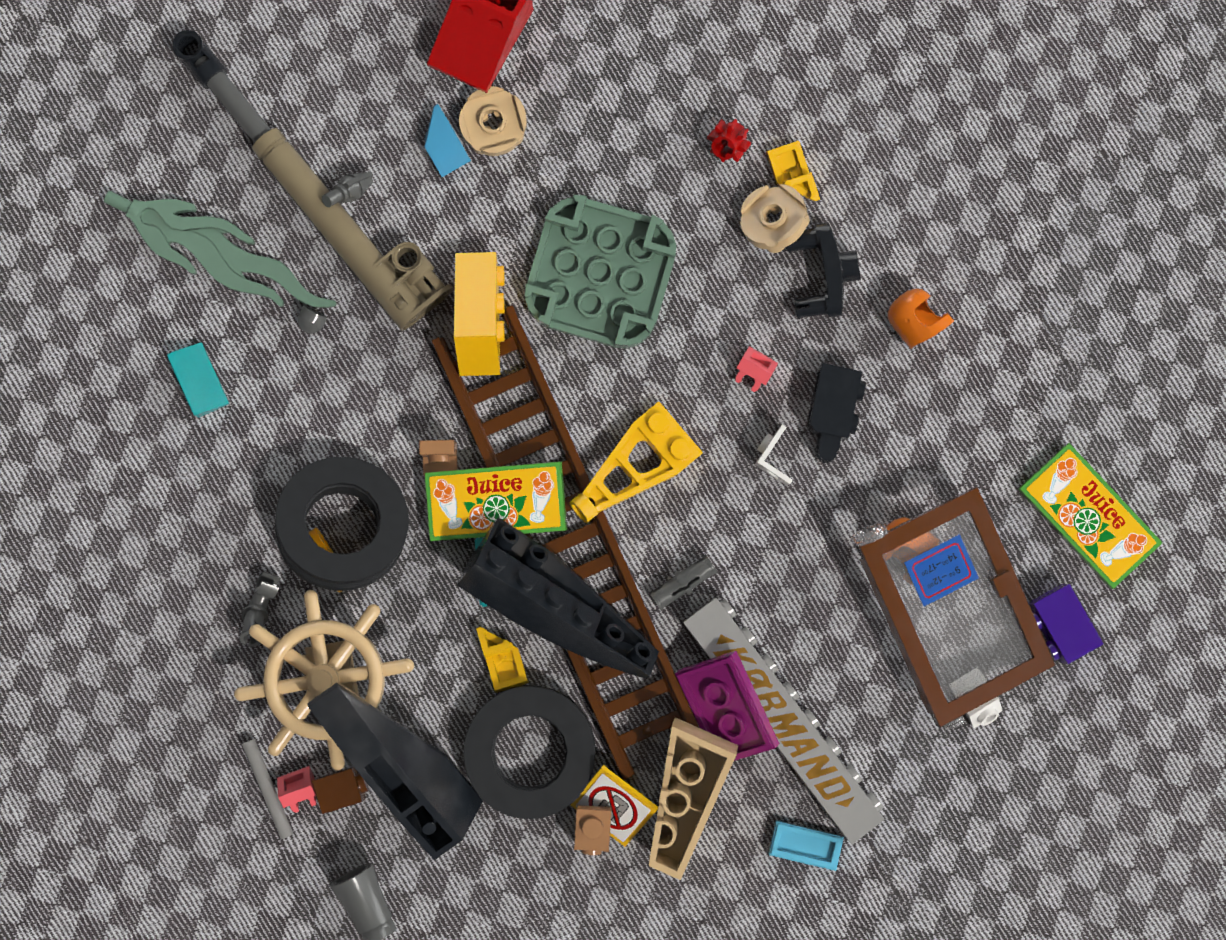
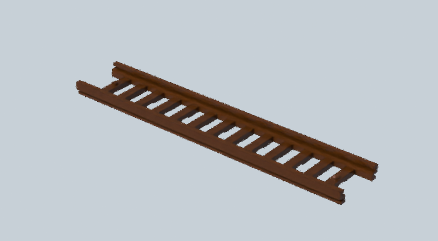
M513 305L505 308V314H503L513 337L500 342V358L519 350L526 368L471 392L467 391L462 377L459 376L458 362L454 361L445 338L438 337L431 340L487 468L506 466L559 442L567 459L562 462L563 477L573 473L580 488L579 492L565 498L566 512L573 510L570 506V501L578 494L583 493L590 480ZM527 382H533L540 397L539 399L481 423L474 407L475 405ZM546 411L553 427L552 430L500 453H494L488 436ZM589 498V500H590V501L594 504V506H595V502H594L591 498ZM602 511L593 518V523L542 546L557 554L600 535L608 553L571 570L581 579H585L614 566L622 585L603 592L599 596L609 605L628 597L635 616L626 621L636 630L641 628L646 640L659 651L656 663L663 677L662 679L604 704L596 685L625 672L608 666L590 672L583 656L567 650L623 780L634 775L635 772L624 748L671 728L675 717L696 727L698 725L607 518ZM530 533L525 534L526 536L532 539ZM669 691L676 710L625 733L617 734L610 718L611 716Z

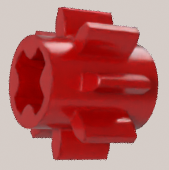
M721 119L715 126V129L707 136V139L712 141L710 153H714L715 156L721 159V162L731 158L738 162L744 155L743 152H746L751 146V142L746 140L749 129L737 123V119L727 124Z

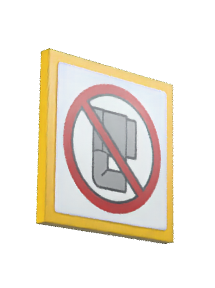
M604 765L589 781L580 796L570 805L576 810L577 805L612 807L610 836L624 847L658 810L657 805Z

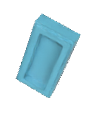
M776 820L768 854L836 871L844 837Z

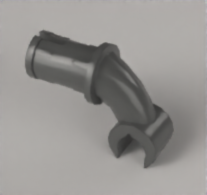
M264 571L260 574L255 585V593L249 605L241 613L243 626L239 639L242 644L245 645L247 643V637L250 635L249 629L252 625L258 624L264 627V624L268 621V603L270 599L275 598L279 590L277 584L281 579L280 577ZM250 636L248 644L249 647H255L261 644L256 639Z

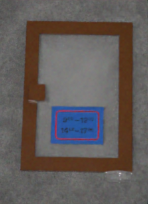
M978 487L971 488L890 530H887L884 522H880L852 535L861 556L859 560L927 713L931 714L937 727L944 725V728L949 730L964 723L962 715L1055 666Z

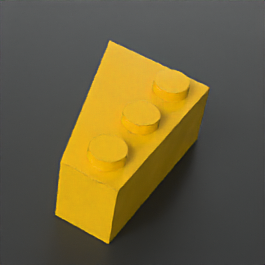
M496 252L455 253L454 342L459 376L500 375V342L505 341L504 321H499V314H505L504 293H499V286H505L504 266H498Z

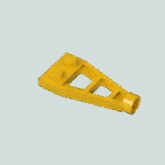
M658 401L633 422L583 493L578 494L570 501V506L582 521L588 523L598 513L675 477L703 452ZM640 441H646L661 459L659 467L646 473H638L628 461L630 452ZM620 466L632 482L618 493H611L604 485V479L615 467ZM589 498H591V499L595 502V506H594V504L589 500Z

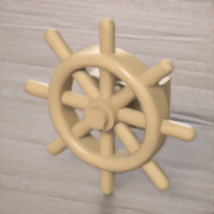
M308 590L304 594L308 623L290 630L281 639L258 624L250 627V636L270 649L271 653L265 665L263 683L239 687L235 690L234 697L238 701L266 697L272 713L283 725L268 746L270 755L278 756L294 734L313 740H327L331 767L334 770H341L345 765L343 752L322 725L305 720L311 711L307 703L335 683L340 684L361 698L357 681L369 679L366 697L361 699L377 709L384 692L385 676L411 672L414 669V662L411 659L382 662L377 648L365 635L380 614L378 605H369L353 627L339 621L322 620L318 594L314 590ZM324 634L340 637L344 641L326 644ZM310 637L312 646L305 647V655H301L293 649L298 643ZM355 648L363 656L366 666L354 667L352 652ZM284 661L306 676L281 680V670ZM306 690V694L294 711H292L286 703L283 694Z

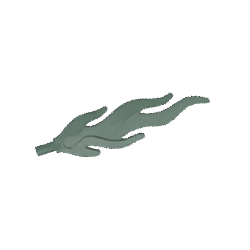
M108 191L104 198V203L126 213V216L135 224L143 240L152 251L161 258L185 268L191 274L195 275L197 269L186 257L175 251L171 247V243L180 244L188 249L215 280L231 290L270 298L278 306L283 307L284 301L275 290L260 283L249 281L242 274L255 273L274 280L303 304L315 308H330L337 305L334 300L320 298L309 293L296 279L291 270L281 261L254 255L233 245L223 234H231L248 245L255 244V241L234 224L222 218L210 216H177L180 213L197 211V207L190 202L176 199L152 201L134 199L132 202L112 191Z

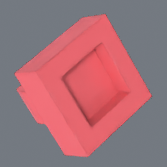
M749 346L737 366L739 372L736 375V382L740 383L742 378L748 375L755 380L751 391L756 392L761 384H767L778 363Z
M310 766L277 778L278 798L283 808L290 806L293 812H299L298 802L306 799L310 801L311 806L316 805V792L312 782L314 775Z

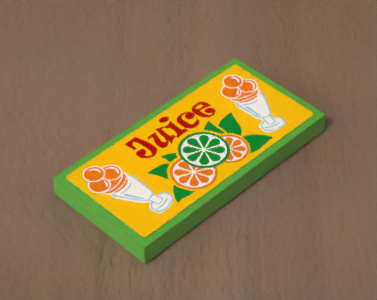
M1070 443L1063 446L1018 488V491L1110 589H1114L1162 544L1161 540Z
M562 462L425 473L430 541L485 537L498 517L523 534L567 530Z

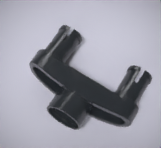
M829 222L815 224V228L805 229L803 234L794 243L787 246L788 253L818 248L819 251H822L827 290L822 295L794 298L796 308H800L796 309L797 319L828 314V317L841 316L843 312L844 283L861 280L857 250L839 253Z

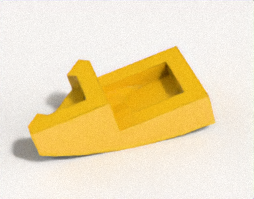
M799 141L766 151L776 184L791 186L801 196L812 201L820 200L812 172L809 173Z
M483 627L476 628L494 691L498 693L528 684L519 649L513 643L501 639Z

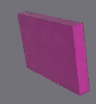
M737 651L679 669L675 673L699 727L738 745L734 761L775 749L780 744Z

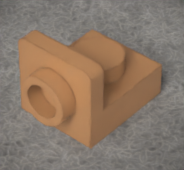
M455 440L419 441L420 455L423 457L424 477L425 473L458 470L457 442Z

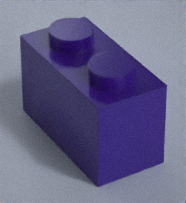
M1060 584L1028 602L1039 629L1047 640L1046 645L1054 661L1058 660L1062 664H1070L1104 644L1070 584Z

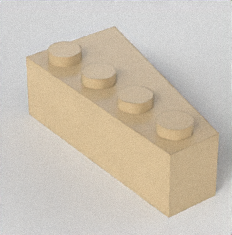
M676 717L671 727L649 866L681 880L737 755L738 745Z

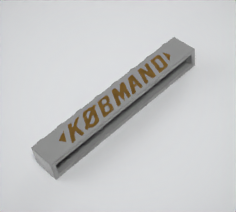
M714 597L682 621V623L709 659L737 651L780 743L777 748L845 838L853 845L885 820L879 812L884 808L872 791L866 795L858 785L863 780L851 764L846 767L837 757L842 753L830 736L823 739L816 729L821 725L809 709L804 712L795 702L800 698L788 681L784 684L779 681L774 674L779 669L766 653L761 657L753 647L758 641L746 626L740 629L734 622L733 618L737 614L727 600L724 599L719 602Z

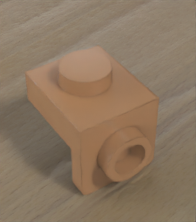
M577 805L574 850H581V853L585 855H600L602 851L609 852L612 807Z

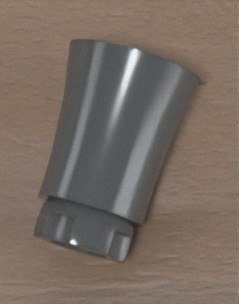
M373 863L361 865L341 875L329 884V887L350 916L358 934L362 935L363 940H382L397 929L378 883Z

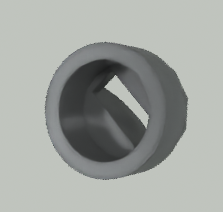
M303 305L298 316V324L305 333H316L323 328L328 317L317 310Z

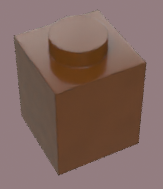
M354 767L324 775L312 781L322 814L363 802L366 799L365 792L369 791L368 784Z

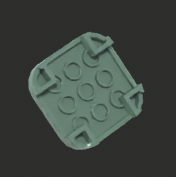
M574 195L573 197L561 200L554 207L550 208L545 217L542 234L525 286V300L529 313L539 324L551 330L614 348L628 349L640 345L650 337L656 326L675 261L676 242L672 231L664 223V220L654 215L650 217L587 199L585 195Z

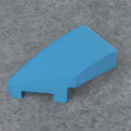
M437 103L432 108L430 123L424 138V148L440 176L444 177L471 160Z

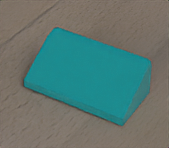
M202 342L167 354L194 416L200 418L230 404Z

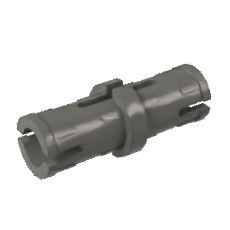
M705 554L701 559L680 572L679 569L673 573L674 577L649 593L662 611L666 606L687 593L688 596L694 592L693 588L718 572Z

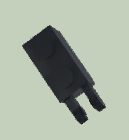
M822 363L818 368L806 426L811 434L818 435L815 456L822 464H827L831 460L833 461L834 458H837L836 455L838 454L837 451L840 448L841 440L845 441L849 438L850 434L855 435L859 421V414H854L856 401L863 400L866 388V381H861L862 371Z

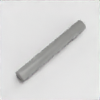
M255 738L243 743V749L280 839L293 835L294 833L278 798Z

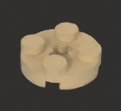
M491 86L488 93L477 90L467 98V102L459 114V126L464 140L476 153L499 156L512 151L523 141L527 127V118L522 102L515 95L513 96L502 88ZM494 113L496 118L502 117L503 122L498 124L497 129L492 130L490 126H484L483 122L488 121V114Z
M779 184L780 187L772 188L766 185L756 189L745 199L740 211L742 214L740 225L747 240L760 249H767L771 253L781 252L785 247L794 243L803 234L810 221L806 204L800 193L793 187L785 184ZM782 212L779 220L769 223L767 217L769 213L776 215Z

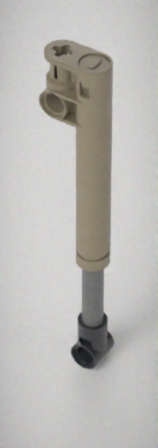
M183 30L174 37L172 45L177 57L204 89L212 91L254 142L252 146L253 152L260 160H263V164L401 331L414 325L451 294L454 289L451 284L446 286L434 273V266L417 245L411 242H402L383 256L339 202L331 207H326L322 202V196L330 192L329 189L291 143L286 141V137L278 128L271 129L228 78L226 67L207 46L200 35L195 31ZM198 44V50L195 54L184 55L185 48L188 45ZM412 252L417 255V261L412 267L406 268L400 265V259L405 253ZM426 281H428L431 284V286L435 289L434 291H432L431 288L426 284Z

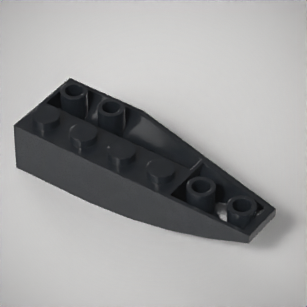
M498 517L469 559L457 586L511 621L545 640L610 668L648 679L659 651L557 555Z
M335 683L307 703L309 709L353 767L433 860L464 839L483 800L443 752L338 683Z

